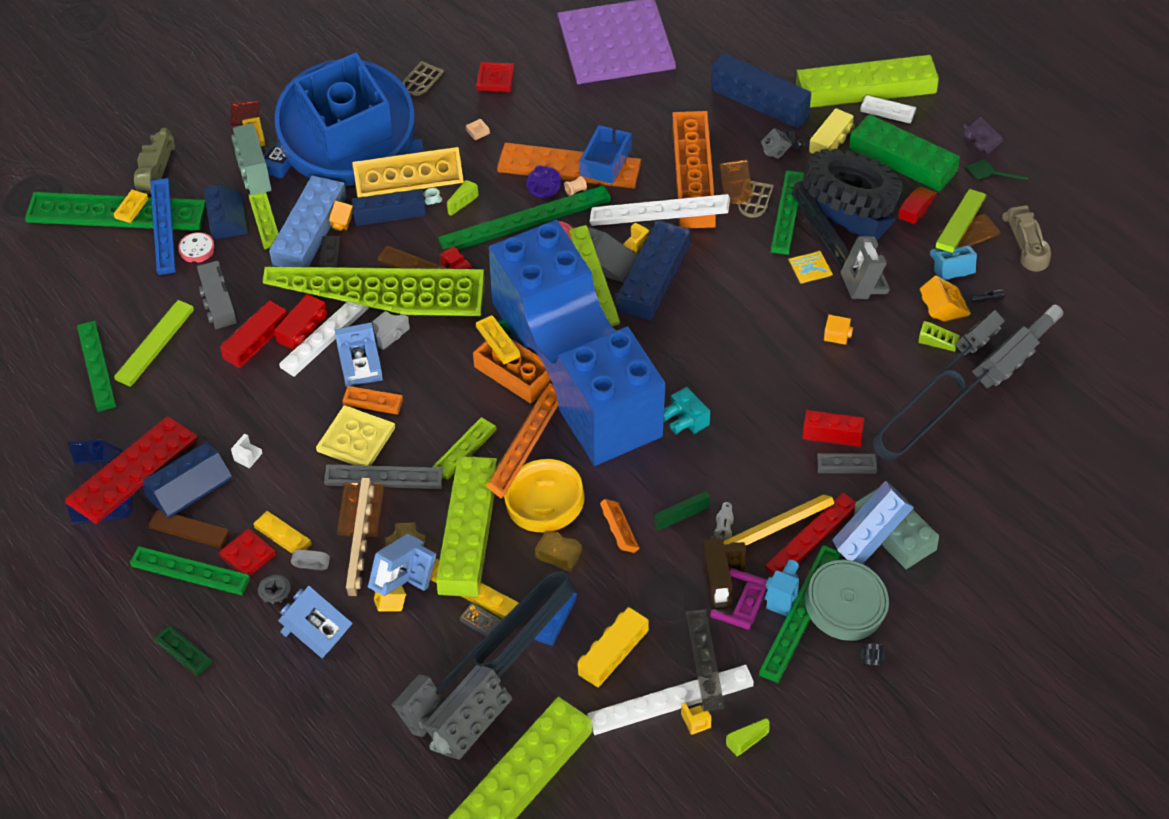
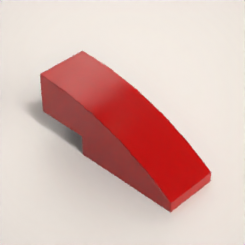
M921 186L918 187L900 207L899 219L916 224L919 217L922 218L937 192Z

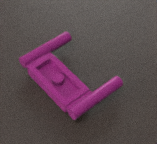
M731 568L730 575L747 581L733 616L712 610L710 617L750 630L766 594L767 579Z

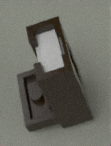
M723 538L703 540L702 565L711 610L732 607L730 569L745 571V542L724 544Z

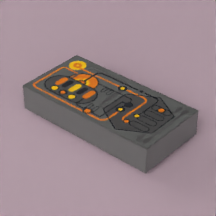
M473 603L460 616L462 623L485 636L502 621Z

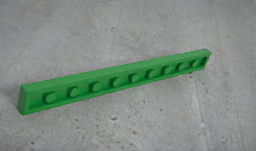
M603 185L438 237L439 244L443 252L452 246L460 250L611 202V197Z

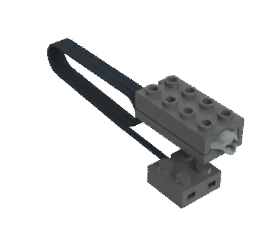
M557 571L546 576L456 666L437 688L430 677L418 675L392 704L413 735L423 737L428 732L433 739L430 744L432 751L460 760L512 700L506 688L499 686V678L573 595L575 587L567 573ZM555 589H557L554 592V594L546 601V603L538 610V612L521 629V631L513 638V640L505 647V649L494 660L490 661L489 663L482 664L484 660ZM475 656L474 663L476 666L445 700L442 695H439V692Z

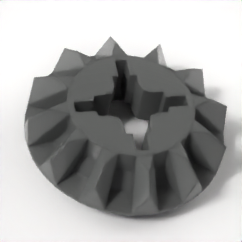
M281 575L268 576L258 586L259 596L265 603L271 602L274 604V602L278 601L281 603L284 598H288V594L291 592L289 581ZM276 585L278 590L273 594L272 590Z

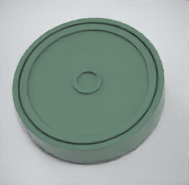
M835 560L822 565L813 574L805 591V607L811 620L823 632L837 639L853 641L866 638L879 628L888 611L889 597L884 583L870 568L855 561Z

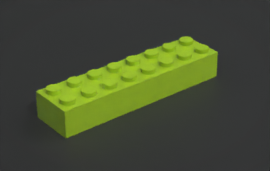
M931 55L797 70L796 85L811 92L810 108L863 102L866 95L880 99L933 94L937 93L939 78Z
M458 456L436 578L438 595L479 597L495 493L486 485L497 468V458Z
M557 697L448 819H516L592 733V719L560 697Z

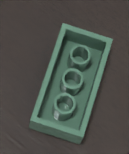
M254 124L233 127L234 135H231L245 189H249L251 195L272 191L266 162Z
M878 489L856 502L854 515ZM912 509L882 542V545L905 569H908L937 550L939 535Z

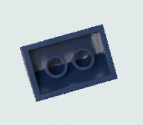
M221 184L204 187L212 239L248 234L242 194Z

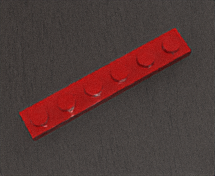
M842 493L834 501L833 505L827 507L765 565V570L774 576L776 570L783 572L788 560H794L799 564L855 512L856 501Z

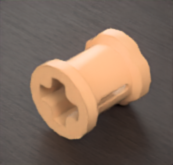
M582 176L577 177L574 181L564 182L565 191L568 196L587 190V184Z

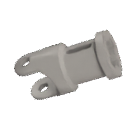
M724 502L722 509L716 515L717 528L714 530V535L717 538H723V540L732 537L730 529L734 516L732 505L729 502Z

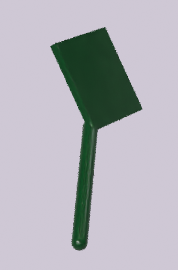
M985 159L965 166L977 181L993 174L1028 180L1026 176L997 172Z

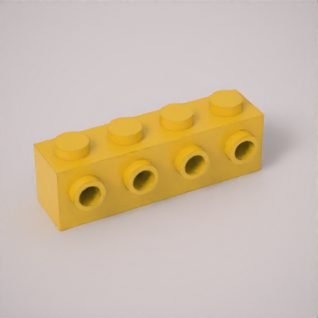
M629 607L624 613L621 612L617 616L615 623L605 629L600 640H596L592 644L590 651L580 657L577 663L578 675L599 688L649 631L648 619Z

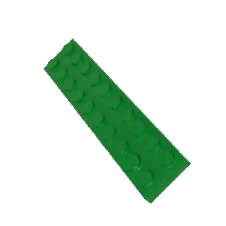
M33 192L25 216L28 223L154 229L152 197H148L147 202L131 223L115 219L114 216L115 211L127 196ZM171 198L173 229L200 231L206 211V200Z

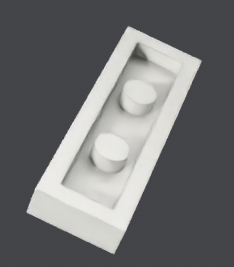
M867 95L861 106V112L910 124L916 107Z

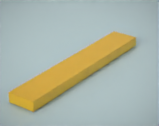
M823 494L725 540L724 544L745 542L746 546L833 505V498Z

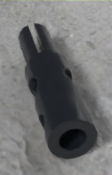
M1004 290L971 296V301L977 302L1003 298L1005 296Z

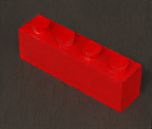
M268 301L240 329H237L228 340L223 342L220 346L223 359L240 369L275 336L274 330L287 317V311L272 301Z

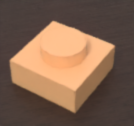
M481 119L466 125V131L474 140L490 134L489 128Z

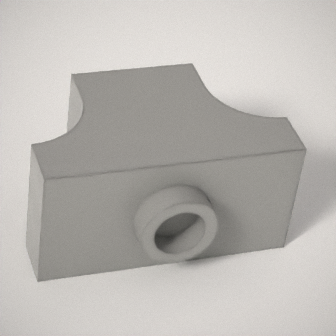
M385 311L372 321L378 347L382 350L395 340H398L401 335L410 329L408 316L405 314L391 315Z

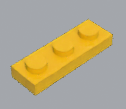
M493 315L476 322V328L503 364L521 357L520 351Z
M268 511L253 523L255 529L292 554L295 550H306L312 545L310 539Z

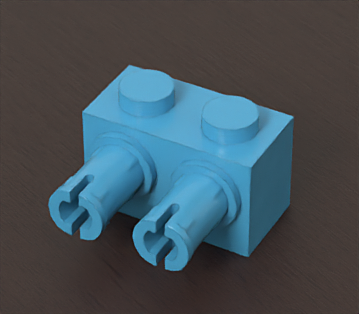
M969 245L956 247L953 253L945 250L941 251L938 248H934L930 252V256L935 260L934 272L944 280L976 273L977 254Z
M788 560L783 572L776 570L773 578L769 577L766 583V589H768L765 595L767 609L784 616H788L798 596L799 579L795 573L799 564L796 561Z

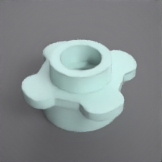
M428 188L423 192L425 204L440 203L442 201V198L439 196L440 191L436 188Z

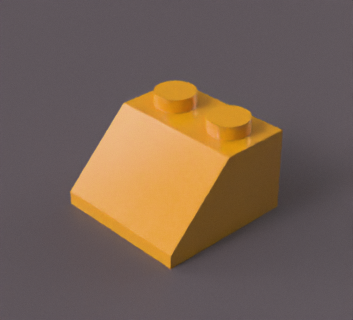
M935 275L920 288L923 295L922 300L927 304L929 308L928 313L934 319L937 318L944 322L967 317L971 314L958 287Z

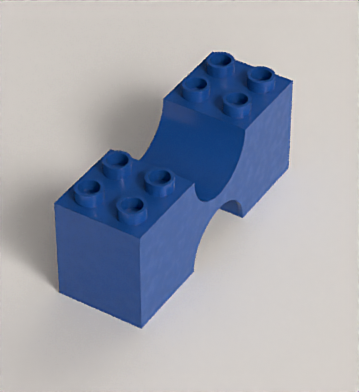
M558 220L543 224L489 246L492 303L501 318L507 323V327L516 342L531 352L535 351L540 357L553 383L558 399L559 411L594 466L663 437L665 381L629 327L627 326L616 331L607 320L595 293L592 272Z

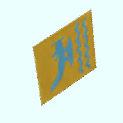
M821 251L788 259L800 283L833 275Z

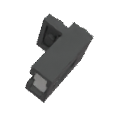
M858 236L840 272L852 299H869L871 294H888L890 290L882 273L887 263L883 255L879 257L877 255L876 248L878 243L875 236Z

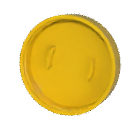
M541 459L529 462L521 467L504 499L509 516L518 526L532 532H551L567 526L579 515L584 505L585 495L582 480L572 466L559 460Z

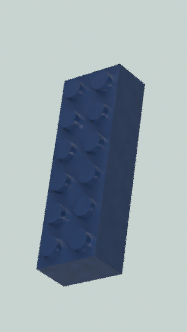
M725 53L712 64L713 91L797 129L809 118L810 91Z
M659 220L656 221L617 295V311L652 320L691 244V229Z

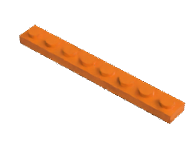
M549 383L544 388L486 485L500 498L507 493L558 406L557 395L552 383Z

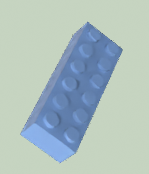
M311 176L269 250L272 265L279 267H309L331 227L329 218L335 201L344 203L347 198L345 183Z

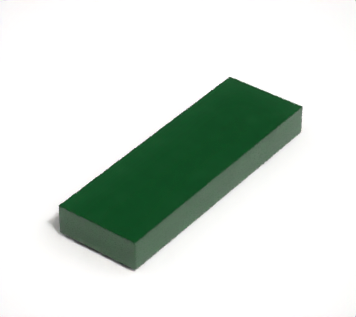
M707 491L654 514V527L659 531L708 509L710 506L709 494Z
M170 625L154 638L160 647L196 676L212 664V660Z

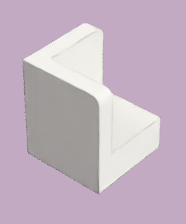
M243 434L231 449L234 461L248 468L263 453L262 449L250 444L249 437L246 434Z

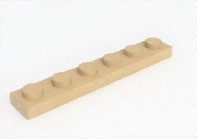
M362 478L346 583L349 596H357V590L361 589L362 578L359 576L360 570L364 569V558H362V555L367 549L365 534L369 533L370 524L367 522L368 516L372 514L370 499L374 497L375 487L372 486L370 478Z

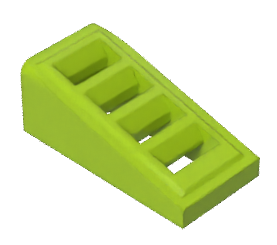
M468 180L464 181L447 201L448 215L452 216L478 197L477 184Z
M924 321L918 343L955 352L957 348L955 343L959 341L960 335Z
M766 718L728 734L726 737L727 747L736 756L741 755L769 733L770 721Z

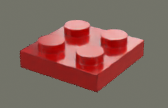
M481 62L477 90L511 92L514 64Z
M249 528L218 552L220 558L234 570L249 576L276 555L275 550Z

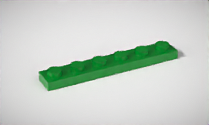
M786 170L771 253L789 255L798 204L791 194L795 182H803L804 172Z
M91 321L77 325L97 412L115 408L116 404L96 322Z
M138 546L130 561L131 567L241 596L250 580L247 574Z

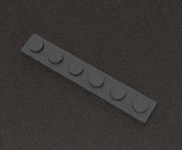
M326 465L324 483L325 486L361 487L362 478H370L371 484L374 487L442 489L443 468Z

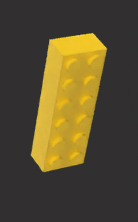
M458 147L352 162L357 198L464 183Z

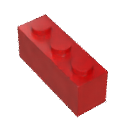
M306 294L274 330L276 341L295 350L315 330L316 326L326 318L325 302Z
M806 410L803 439L861 447L864 418Z

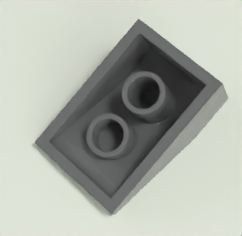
M589 227L588 230L604 277L624 283L638 255L607 233Z

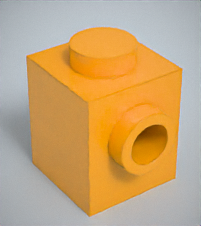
M335 201L329 218V223L333 229L339 231L348 229L353 214V206Z
M829 315L825 327L824 341L846 345L848 337L851 338L853 333V327L850 326L851 319Z

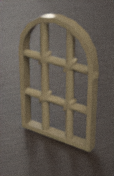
M421 61L405 78L403 84L405 86L406 82H410L406 88L410 95L424 94L444 73V70ZM422 65L426 66L422 71H417ZM427 68L433 69L430 74H424ZM435 71L439 72L435 78L431 77ZM414 73L418 74L414 80H409ZM420 76L426 77L422 83L416 82ZM428 79H432L428 86H424ZM412 85H417L418 87L414 92L409 91Z
M746 180L738 200L740 213L747 217H758L764 214L774 185ZM747 184L753 185L750 191H746ZM756 185L762 186L761 192H754ZM765 187L771 188L769 195L763 194ZM744 193L750 194L746 202L742 201ZM754 195L759 196L756 204L750 203ZM763 197H767L765 206L759 205ZM740 204L746 205L744 211L741 209ZM748 206H755L753 214L747 213ZM759 207L764 208L762 211L757 213Z

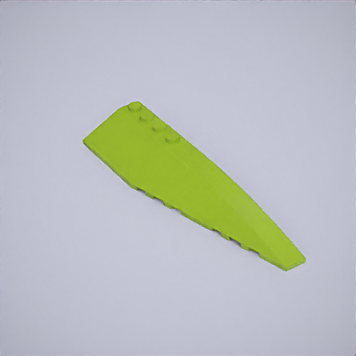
M265 267L263 284L405 315L481 316L485 293L484 270Z

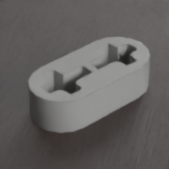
M295 550L291 558L293 566L314 570L327 569L330 561L328 554L309 550Z

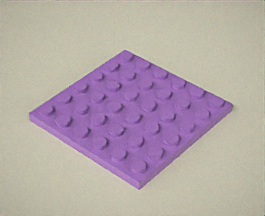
M636 0L558 13L559 24L577 84L676 69V63L655 0Z

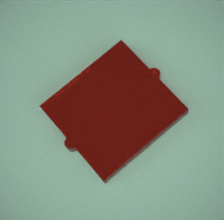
M259 101L231 103L230 126H242V120L259 117Z

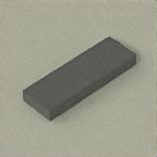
M817 453L818 473L877 474L876 454Z

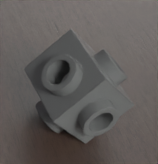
M776 128L760 142L764 147V153L769 157L773 156L777 159L792 145L786 133Z

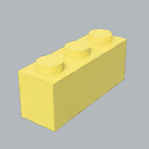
M835 108L810 139L809 152L813 154L816 151L820 152L822 149H828L829 151L837 149L840 144L844 143L848 133H852L855 126L853 123L854 116Z

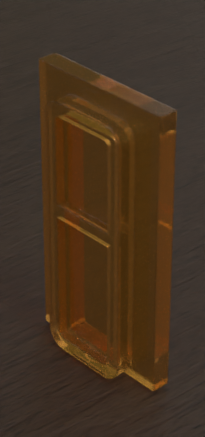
M741 160L720 164L723 194L729 195L730 203H743L753 198L748 161Z
M984 213L974 217L957 247L972 246L1000 235V231ZM944 229L939 231L940 236L943 233Z

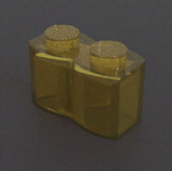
M545 531L535 548V557L545 563L554 564L566 571H572L582 554V545L577 540L563 538L554 531Z

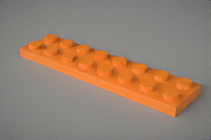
M504 143L497 169L498 172L529 176L536 166L542 165L559 172L561 180L574 181L580 176V159L584 152ZM627 157L614 184L582 177L586 183L635 189L641 159Z

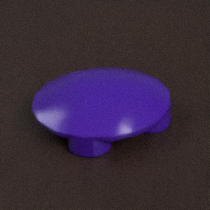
M538 165L528 176L527 188L535 197H551L560 189L561 176L553 168Z

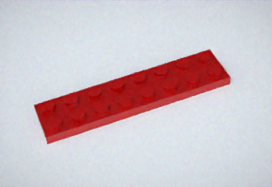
M167 416L67 496L65 503L98 524L143 486L144 479L169 465L197 441L198 435Z

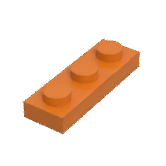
M348 386L342 401L345 406L398 415L403 402V395Z
M604 499L600 505L604 516L609 522L610 530L617 540L618 547L623 551L635 553L640 548L619 503Z

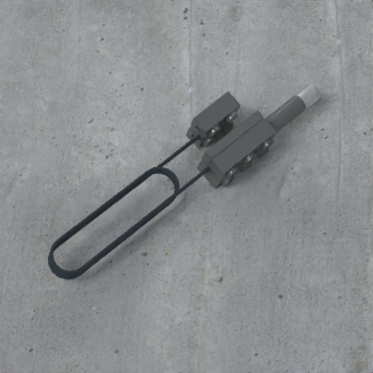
M1052 305L1028 329L1023 326L1002 342L972 371L978 379L966 389L963 377L958 372L948 369L963 355L970 351L975 353L980 347H983L990 341L992 336L1002 329L1000 325L1005 322L996 310L979 321L955 343L961 353L875 434L873 447L876 453L886 460H893L899 457L979 381L986 388H989L993 384L997 386L1003 380L1009 378L1013 374L1012 371L1018 369L1025 362L1026 358H1029L1036 352L1034 348L1039 344L1038 339L1063 316L1061 307ZM950 376L955 379L959 385L958 396L900 452L894 453L886 449L882 442L883 432L940 377Z

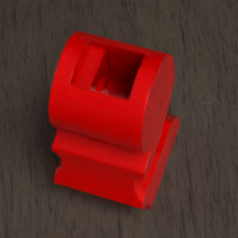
M453 246L440 254L441 266L444 268L450 265V269H473L471 264L464 260V256L459 253L458 249Z

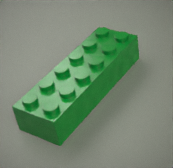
M868 114L850 135V150L866 155L871 160L875 159L881 162L882 165H886L890 169L938 192L945 187L958 171L960 156L873 115Z

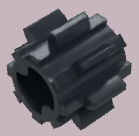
M864 644V648L860 649V659H863V665L882 666V661H885L886 651L883 650V645Z

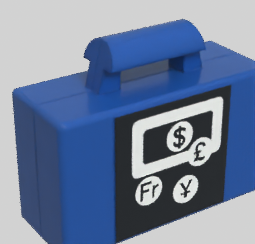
M279 143L275 145L273 150L269 149L264 155L268 174L283 178L291 164L282 153Z

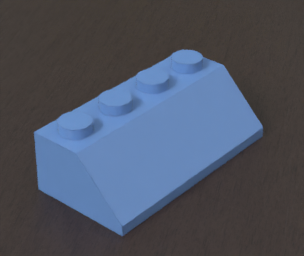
M885 481L836 535L833 542L837 550L847 560L864 564L914 507L890 483Z

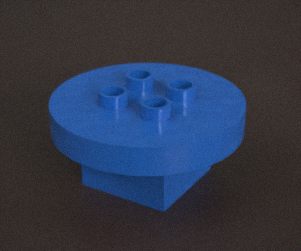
M356 52L342 59L317 64L296 76L286 86L278 100L275 110V127L282 153L298 172L308 178H311L313 175L343 182L345 186L355 185L352 162L400 156L408 153L415 134V116L412 99L404 84L385 68L374 63L362 61Z

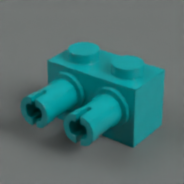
M688 387L671 395V404L664 408L663 422L677 415L679 419L670 423V429L675 434H678L687 427L695 434L710 425V410Z

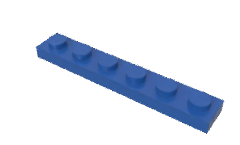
M168 178L152 180L150 182L158 275L175 273L176 262L170 182Z

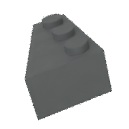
M215 261L197 266L201 286L198 288L201 297L205 296V299H203L205 310L209 309L210 311L207 312L209 323L214 324L215 330L237 324L219 262Z

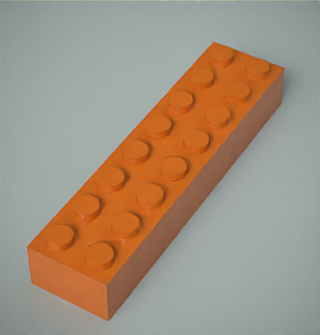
M707 111L673 112L672 128L677 199L714 196ZM716 214L679 218V226L684 228L715 227Z

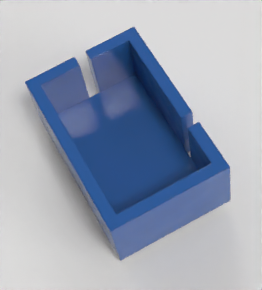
M598 125L580 159V176L614 184L632 148L631 133L616 130V144H614L613 129Z

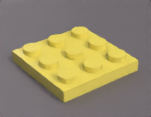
M344 405L316 446L317 452L352 465L371 466L394 431L395 423Z

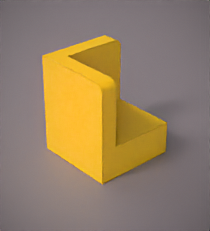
M635 222L631 226V237L623 245L635 254L640 253L650 234V230Z
M401 585L386 596L375 591L373 600L378 611H402L406 594Z
M686 703L681 704V715L691 735L711 728V715L708 710L703 711L701 706L689 709Z

